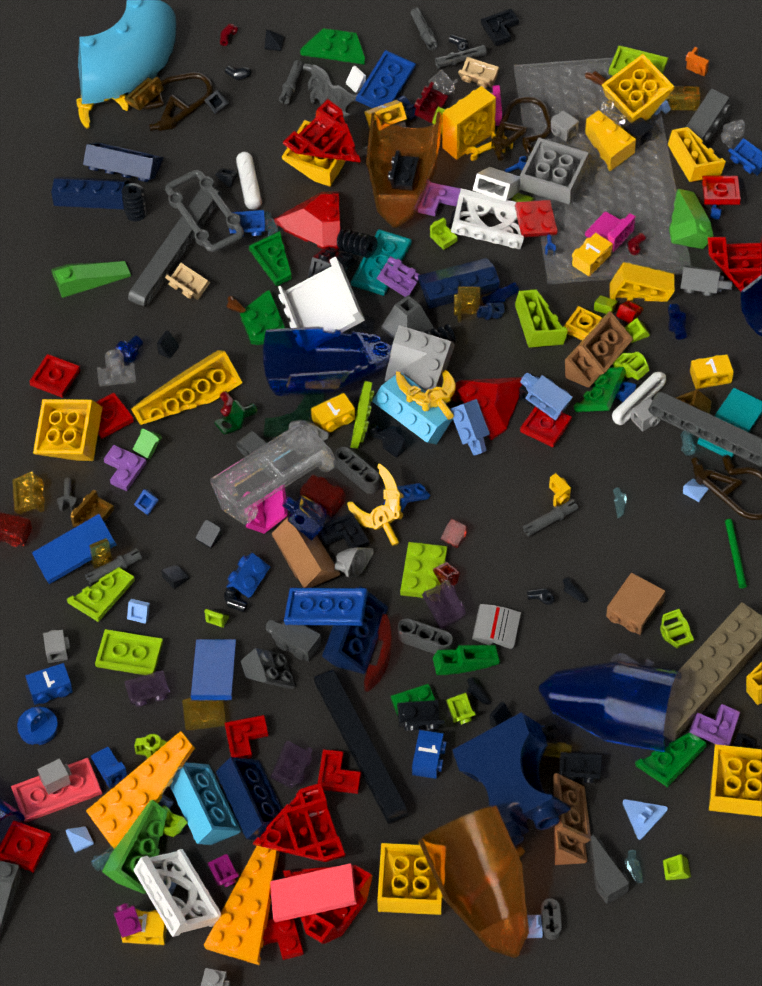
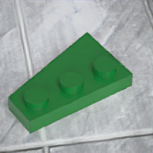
M280 231L249 246V251L275 286L292 279Z
M608 368L604 374H601L594 382L595 387L591 391H586L581 403L577 402L573 406L575 412L610 410L626 374L625 368Z
M687 733L669 743L668 747L652 752L651 756L643 760L641 758L635 761V765L668 787L706 748V742L692 733Z

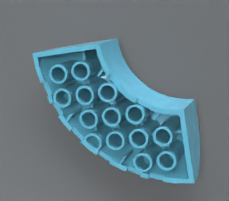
M127 0L126 10L122 18L113 27L99 34L79 37L78 69L82 104L104 102V99L109 98L117 99L120 98V95L127 92L130 94L147 78L153 80L157 73L165 67L169 56L173 52L176 38V16L168 4L161 0Z

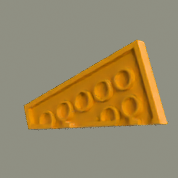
M182 731L86 810L113 849L116 848L149 801L154 800L157 804L163 797L161 795L167 786L171 785L173 777L183 767L195 749Z
M256 846L221 911L220 918L214 924L204 943V947L207 950L260 965V952L264 944L263 935L267 927L271 904L270 881H273L274 872L277 870L280 851Z

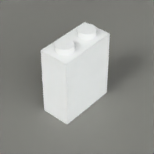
M488 167L477 173L473 191L507 201L518 193L520 176Z

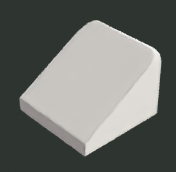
M353 66L346 84L357 93L366 82V75L356 66Z

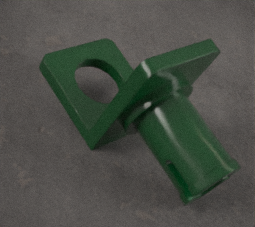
M234 400L230 415L215 420L214 424L224 435L242 429L244 418L257 414V407L253 403L242 407L237 400ZM227 422L231 424L232 427L224 428L222 426V423Z

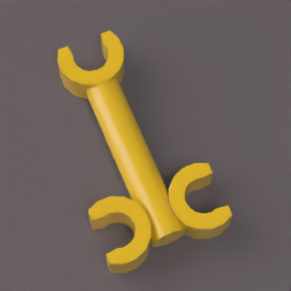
M491 132V138L495 137L496 134ZM492 141L477 148L470 146L466 149V154L473 153L471 154V161H475L478 159L479 154L493 148L491 147Z

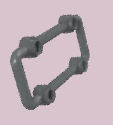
M193 170L166 185L165 191L168 194L170 206L177 208L195 233L197 244L204 246L210 252H215L243 237L244 230L240 225V216L231 213L214 189V181L211 177L205 176L200 170ZM195 177H198L200 180L201 190L211 195L226 216L227 227L237 232L213 245L209 242L208 231L200 229L183 205L182 194L173 191V188Z

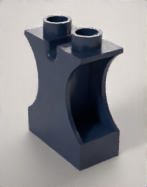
M522 712L452 750L459 771L475 781L483 783L489 797V813L480 833L481 836L499 845L501 848H512L524 841L523 835L529 831L527 826L528 818L534 821L536 829L545 830L557 825L560 821L559 816L571 810L569 805L551 794H546L543 790L539 778V766L548 744L541 725Z

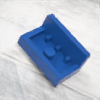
M743 138L734 150L731 148L728 150L731 155L730 159L736 164H742L743 169L749 174L753 172L758 176L762 171V151Z
M264 210L231 212L240 216V225L244 233H251V236H261L262 232H266ZM229 228L230 234L237 233L235 230Z
M254 553L242 556L237 563L239 566L237 570H234L227 578L229 582L226 587L236 588L247 598L253 595L270 568L268 564Z

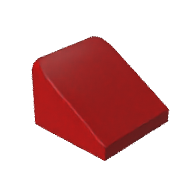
M628 300L620 304L616 316L627 323H631L640 315L643 308Z

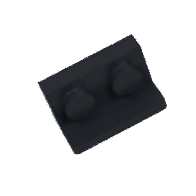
M396 150V154L392 157L391 161L392 170L388 172V181L391 183L392 189L413 190L420 163L419 157L401 156L400 150Z

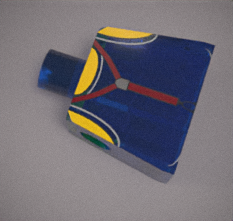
M289 496L284 500L282 506L290 511L288 522L312 541L323 529L327 509L305 496H300L297 501H294Z

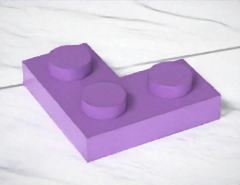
M427 182L418 206V213L435 216L440 203L457 206L461 189Z
M115 445L112 446L104 457V463L117 468V471L110 479V483L125 491H128L147 464L146 459Z
M721 704L715 720L697 713L689 733L717 745L729 746L740 712Z

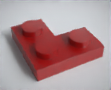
M264 715L224 723L231 757L252 758L249 740L268 737Z
M323 749L318 783H321L323 790L358 794L361 772L341 770L343 751Z
M294 918L275 922L273 919L267 921V927L263 935V945L278 942L282 960L303 955Z

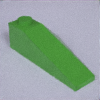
M678 189L674 201V212L671 216L672 222L669 226L671 243L704 249L708 244L707 238L713 237L711 222L695 193Z
M125 261L66 264L51 269L62 298L131 277Z
M150 800L111 853L102 872L116 883L146 894L144 887L134 872V868L141 857L148 856L150 858L159 855L160 849H158L160 837L163 835L167 811L154 800Z

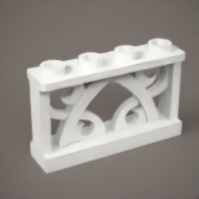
M461 188L451 228L452 233L516 249H521L524 240L519 225L514 223L517 219L516 202L504 201ZM462 203L466 204L468 211L460 212ZM492 213L502 223L488 227L479 217ZM463 216H470L465 221L460 220ZM511 227L515 228L518 234H514Z
M183 849L150 858L148 856L140 858L134 868V872L172 937L179 936L183 932L214 926L220 918L221 912ZM173 864L171 870L168 871L167 865ZM171 882L188 890L186 904L181 899L171 896L168 891ZM188 915L191 919L186 920L185 917Z

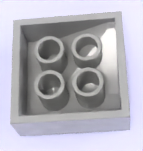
M538 138L520 174L519 190L570 205L588 167L589 152Z
M399 325L393 341L385 381L387 382L395 376L396 371H398L426 391L435 387H441L443 382L442 372L447 370L455 345L449 340Z

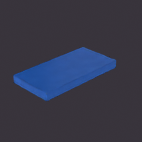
M385 50L356 96V101L375 108L396 100L415 69L416 63Z
M98 514L35 550L32 554L45 579L51 584L117 544L102 517Z
M290 588L284 623L285 625L363 626L368 595L367 588Z
M236 639L196 640L191 700H232Z

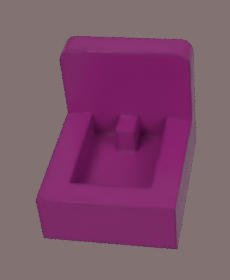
M227 854L207 863L218 886L224 884L227 887L236 882L235 878L239 874L235 871Z
M128 903L116 907L117 910L113 914L122 938L142 931L134 905L129 906Z

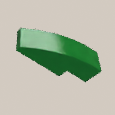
M459 645L456 650H437L433 657L436 675L476 671L497 665L500 662L495 645Z

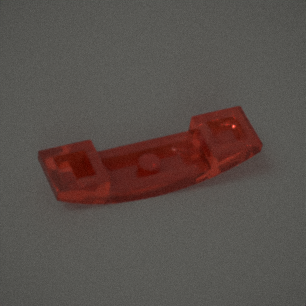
M383 614L378 630L379 641H383L377 666L369 664L365 676L364 691L369 692L380 681L390 660L392 648L391 626L387 614Z

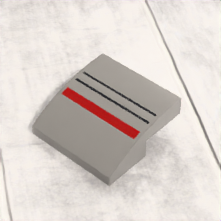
M480 604L472 639L486 645L495 643L512 649L515 645L521 612L495 605Z

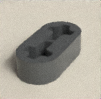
M549 898L541 904L542 932L547 939L554 940L561 935V913L557 900ZM548 906H552V916H549ZM550 922H553V927L555 928V932H551V931H550V929H549Z

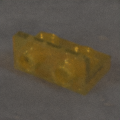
M674 86V90L666 98L671 110L697 111L700 105L699 87Z
M458 287V294H454V315H458V322H461V314H477L480 307V287Z
M33 472L13 479L14 511L17 514H22L36 508L39 512H43L45 503L43 480Z
M191 697L182 700L186 731L225 726L223 700H191Z

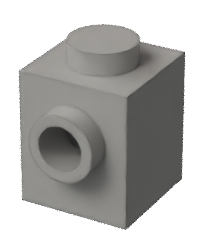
M562 110L551 119V131L555 136L567 142L578 133L579 121Z
M651 398L632 408L631 420L642 432L651 426H656L660 422L659 418L653 416L648 411L653 401Z
M51 630L43 633L48 663L68 660L66 649L70 648L69 638L64 637L63 630Z
M60 758L37 769L39 778L48 795L71 784L69 776L72 775L67 764H62Z
M205 968L201 986H230V980H227V974L224 971Z

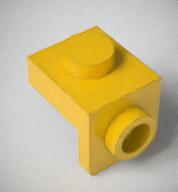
M555 473L550 477L549 488L555 493L553 499L554 507L568 502L571 487L567 481Z

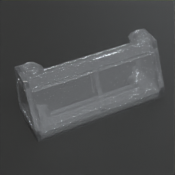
M301 421L209 480L222 510L246 525L256 518L258 514L256 505L317 466L321 471L328 472L338 465L332 450L307 423Z

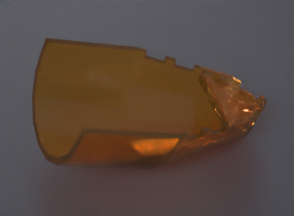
M375 112L371 113L366 165L370 175L369 178L373 188L377 212L393 228H398L414 218L437 171L442 128V114L440 112H437L434 125L423 128H405L391 125L382 121ZM396 150H400L401 156L419 157L420 163L413 190L392 189L391 183L388 181V172L392 170L391 161L392 157L396 154Z
M493 805L469 813L420 837L418 843L445 902L490 951L512 958L518 957L529 934L522 873L523 867L497 806Z

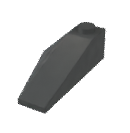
M0 861V936L22 878L19 865Z

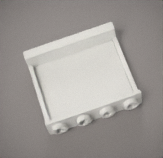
M336 257L330 259L332 265L330 268L284 291L281 286H278L281 293L278 295L279 299L286 306L284 312L291 319V322H289L291 329L297 334L295 340L306 351L365 321L344 268Z

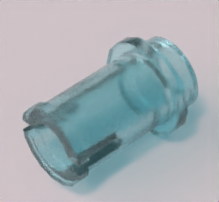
M683 431L680 434L683 444L681 450L687 456L693 455L697 449L693 442V434Z
M112 846L99 856L95 855L91 864L95 870H103L111 853L114 851Z

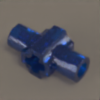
M671 304L668 306L669 331L674 332L677 340L685 339L687 337L685 329L686 314L680 311L678 304Z
M134 336L129 342L125 340L120 341L114 350L115 355L110 359V363L116 368H119L125 361L133 363L139 354L138 349L143 345V341L138 336Z

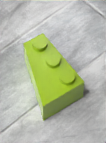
M537 290L519 291L515 307L528 347L564 345L568 330L558 322L556 314L553 315L548 309L549 305Z

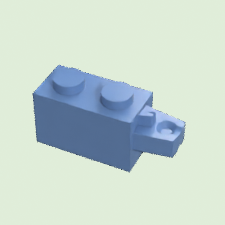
M526 373L520 381L528 391L525 399L555 421L572 399V396L566 390L559 388L551 379L543 375L539 378Z
M477 399L451 408L450 410L454 415L453 420L462 444L468 443L473 455L485 452L486 447L483 437L490 435Z

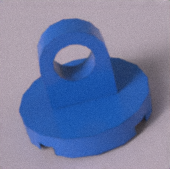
M30 708L19 717L17 723L18 733L22 740L28 744H46L57 733V718L47 708Z

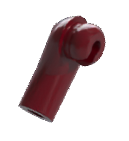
M231 23L221 31L220 44L222 46L228 45L229 35H235L238 27Z
M639 233L628 241V251L630 254L638 255L641 251L639 244L646 240L643 233Z
M224 391L220 394V398L224 402V407L221 408L220 412L224 416H229L234 399L227 391Z

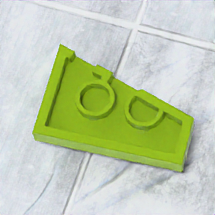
M118 567L100 578L98 583L82 589V592L75 597H69L67 602L99 622L135 581L134 576Z

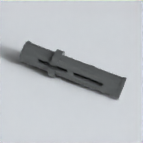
M419 8L412 9L410 15L420 31L421 39L425 41L429 50L436 49L438 43L433 36V30L429 28Z
M484 45L457 53L450 52L449 55L436 57V67L439 69L448 65L455 66L459 62L466 61L467 57L474 59L486 56V48Z
M299 60L293 62L289 76L282 86V93L279 97L281 103L286 99L284 104H288L291 95L296 90L295 86L304 66L301 61L299 66H297Z
M570 499V501L559 507H553L552 511L524 525V532L530 537L557 520H563L564 516L578 510L577 504L574 503L573 499Z
M136 548L123 556L119 555L117 559L84 574L85 578L91 586L118 567L125 570L127 566L142 560L141 554Z

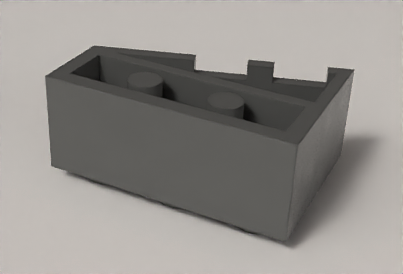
M711 88L686 127L690 128L700 137L704 145L711 140L715 132L731 115L730 98Z

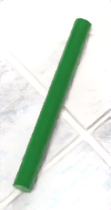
M727 519L725 520L738 585L739 588H745L747 584L733 520Z

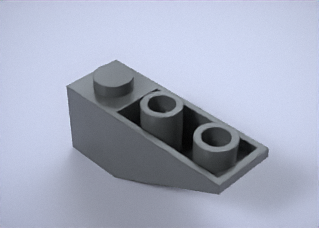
M592 835L590 851L595 889L605 903L609 904L628 893L630 881L624 872H620L616 860L612 856L609 857L603 842L597 840Z

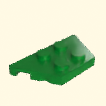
M323 28L300 50L303 56L365 65V57L357 33Z
M267 290L245 308V312L240 313V318L251 344H264L273 347L275 344L285 345V348H290V339L270 290Z

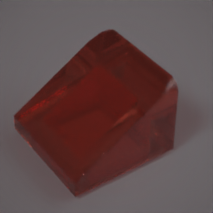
M451 518L441 536V540L458 548L467 535V526Z
M445 562L433 568V572L443 589L446 590L458 583L460 572L449 563Z

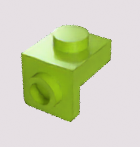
M444 217L433 222L430 226V238L443 250L458 241V237L446 226V219Z
M466 693L446 700L454 723L460 721V724L472 721L471 717L476 715L475 711H472Z
M163 805L162 808L167 811L163 834L174 837L181 833L187 821L182 816L172 814L169 808Z

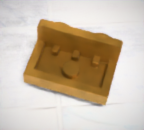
M155 77L153 80L147 78L124 98L125 102L140 111L164 90L160 78Z
M92 490L90 494L84 497L83 502L78 508L72 511L70 516L72 525L75 528L98 514L105 521L114 511V506L99 498L97 491Z

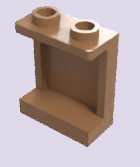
M631 573L607 606L606 617L611 622L618 623L626 627L628 631L640 635L644 624L655 608L661 606L664 602L665 590Z

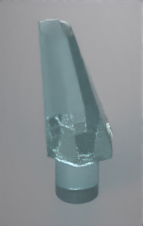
M265 211V229L268 231L269 237L277 233L279 229L272 215Z
M615 488L613 490L615 495L614 502L617 517L619 518L624 514L627 495L622 493L620 488Z
M629 850L628 858L624 860V863L634 880L642 883L643 877L640 861L636 860V851Z

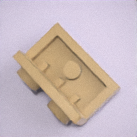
M467 57L462 70H459L458 74L464 82L471 83L472 81L477 83L478 86L493 88L500 69L498 66Z
M182 263L179 264L171 277L168 275L165 277L170 281L168 283L169 286L175 290H178V288L182 289V294L189 299L194 297L199 300L210 284L208 280Z

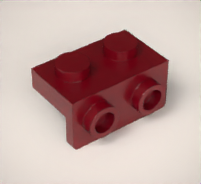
M432 81L429 86L424 87L421 93L422 98L418 97L414 105L416 108L414 115L432 123L436 109L438 107L443 108L448 98L447 95L433 89L434 82Z

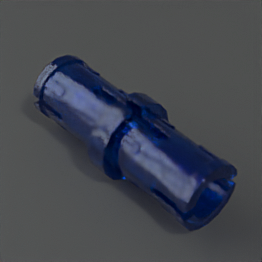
M513 282L502 289L497 288L496 292L482 297V301L484 304L504 302L506 298L518 293L519 288Z

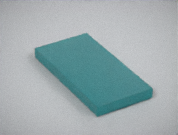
M378 229L375 235L378 241L377 249L371 257H363L351 280V286L385 296L389 287L377 280V277L385 264L388 263L387 261L390 256L396 260L398 258L403 261L412 244V239Z
M733 388L714 417L749 433L762 414V401ZM698 439L697 444L721 456L728 455L732 459L735 455L704 439Z

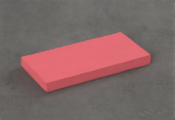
M85 758L69 764L68 767L72 774L69 776L71 784L49 795L39 776L11 786L24 823L102 795L89 759Z
M351 863L270 881L273 920L275 922L357 904L353 866Z

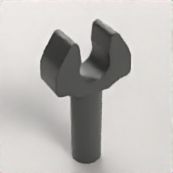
M70 478L64 479V496L57 498V504L61 512L64 511V504L70 503L71 511L77 507L76 497L71 496L72 479Z

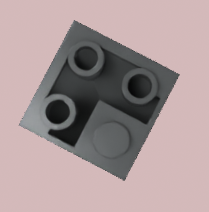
M409 295L394 305L381 326L393 339L399 325L423 333L425 331L431 332L433 329L421 305Z
M255 648L240 661L246 678L284 688H295L293 676L290 673L284 654Z

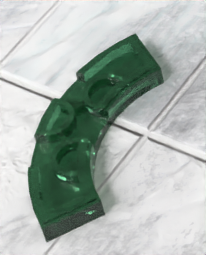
M306 390L302 402L294 412L279 417L265 418L264 437L285 435L292 421L303 420L310 422L312 420L311 408L323 403L325 391Z

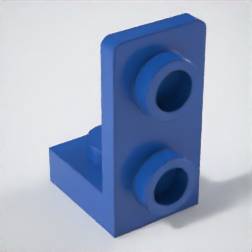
M420 483L397 487L403 494V498L400 499L401 512L408 502L426 500L430 497V494Z
M109 747L91 755L92 761L109 788L116 786L127 777L125 766L122 761L118 763Z

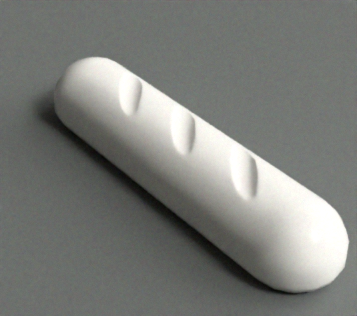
M241 152L236 157V164L244 202L248 209L256 210L262 205V199L253 157L248 152Z
M655 372L613 411L612 419L617 425L625 424L631 418L632 408L648 398H652L665 385L666 375L662 372Z

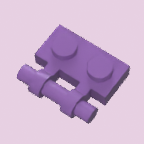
M390 256L387 261L388 263L381 270L377 280L406 297L410 295L415 287L418 275L420 274L415 272L414 268L404 265L400 259L397 258L396 260Z

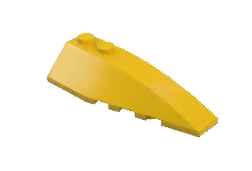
M217 350L158 388L132 407L131 410L139 424L143 425L184 410L211 403L220 398L222 392L231 391L242 384V381L226 352Z

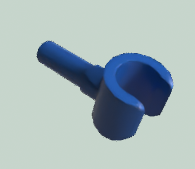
M521 156L518 163L504 169L505 172L508 173L515 169L523 170L526 164V156Z
M712 205L710 217L719 220L722 209L717 208V205Z
M548 234L545 254H548V250H553L555 255L556 246L552 243V236Z

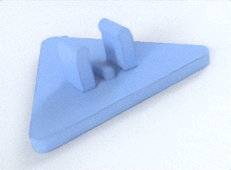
M626 799L622 803L639 840L644 838L668 810L666 806Z

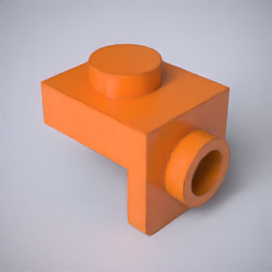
M694 47L692 52L689 51L686 56V69L705 77L708 72L709 60L698 56V48Z

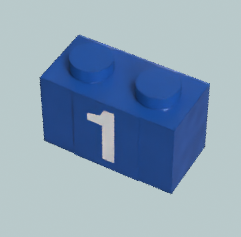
M64 663L25 675L34 705L44 704L51 699L65 697L73 692Z
M419 730L412 764V775L437 779L438 771L442 772L443 760L440 759L441 753L445 754L447 742L443 741V733Z

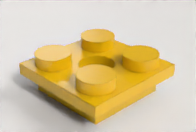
M578 306L563 327H566L568 330V335L583 340L601 321L602 317ZM587 322L588 325H582L581 323Z

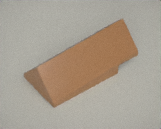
M611 311L601 319L565 359V378L585 387H590L601 374L608 370L633 340Z
M287 517L272 533L296 579H299L303 588L314 587L340 575V572L335 570V564L312 526L302 519L301 521L300 517H295L294 520L291 519L298 526L301 527L303 525L305 527L302 529L298 527L297 529L288 522L289 518Z
M556 773L553 776V796L569 805L571 810L560 815L559 823L554 826L555 865L586 863L585 843L590 841L591 834L585 786Z

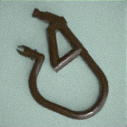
M190 72L169 76L161 80V84L164 87L170 82L190 78L200 79L206 84L207 92L189 106L176 96H170L161 121L149 124L150 131L172 130L176 127L177 122L205 103V99L213 93L210 79L201 73ZM162 93L156 96L157 101H150L143 108L149 110L163 106ZM175 104L182 111L171 118L170 114Z
M525 96L516 98L507 105L495 137L493 136L491 147H493L499 161L505 158L502 150L506 149L527 132V127L508 123L510 113L517 104L534 103L542 109L547 123V128L543 133L523 137L522 145L528 155L533 150L531 142L537 141L538 138L544 139L551 134L552 118L543 101L535 97ZM505 129L515 131L507 139L502 138Z
M723 455L724 468L729 475L752 474L762 480V472L752 467L734 468L730 456ZM697 457L691 459L696 482L699 485L704 484L740 516L750 520H762V513H749L728 497V494L742 485V481L739 478L721 474L710 469L704 471ZM712 478L729 485L721 490L709 479Z

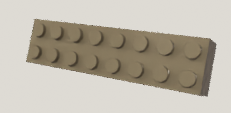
M741 602L646 705L642 720L672 742L680 738L693 723L695 715L697 713L701 714L762 647V616Z

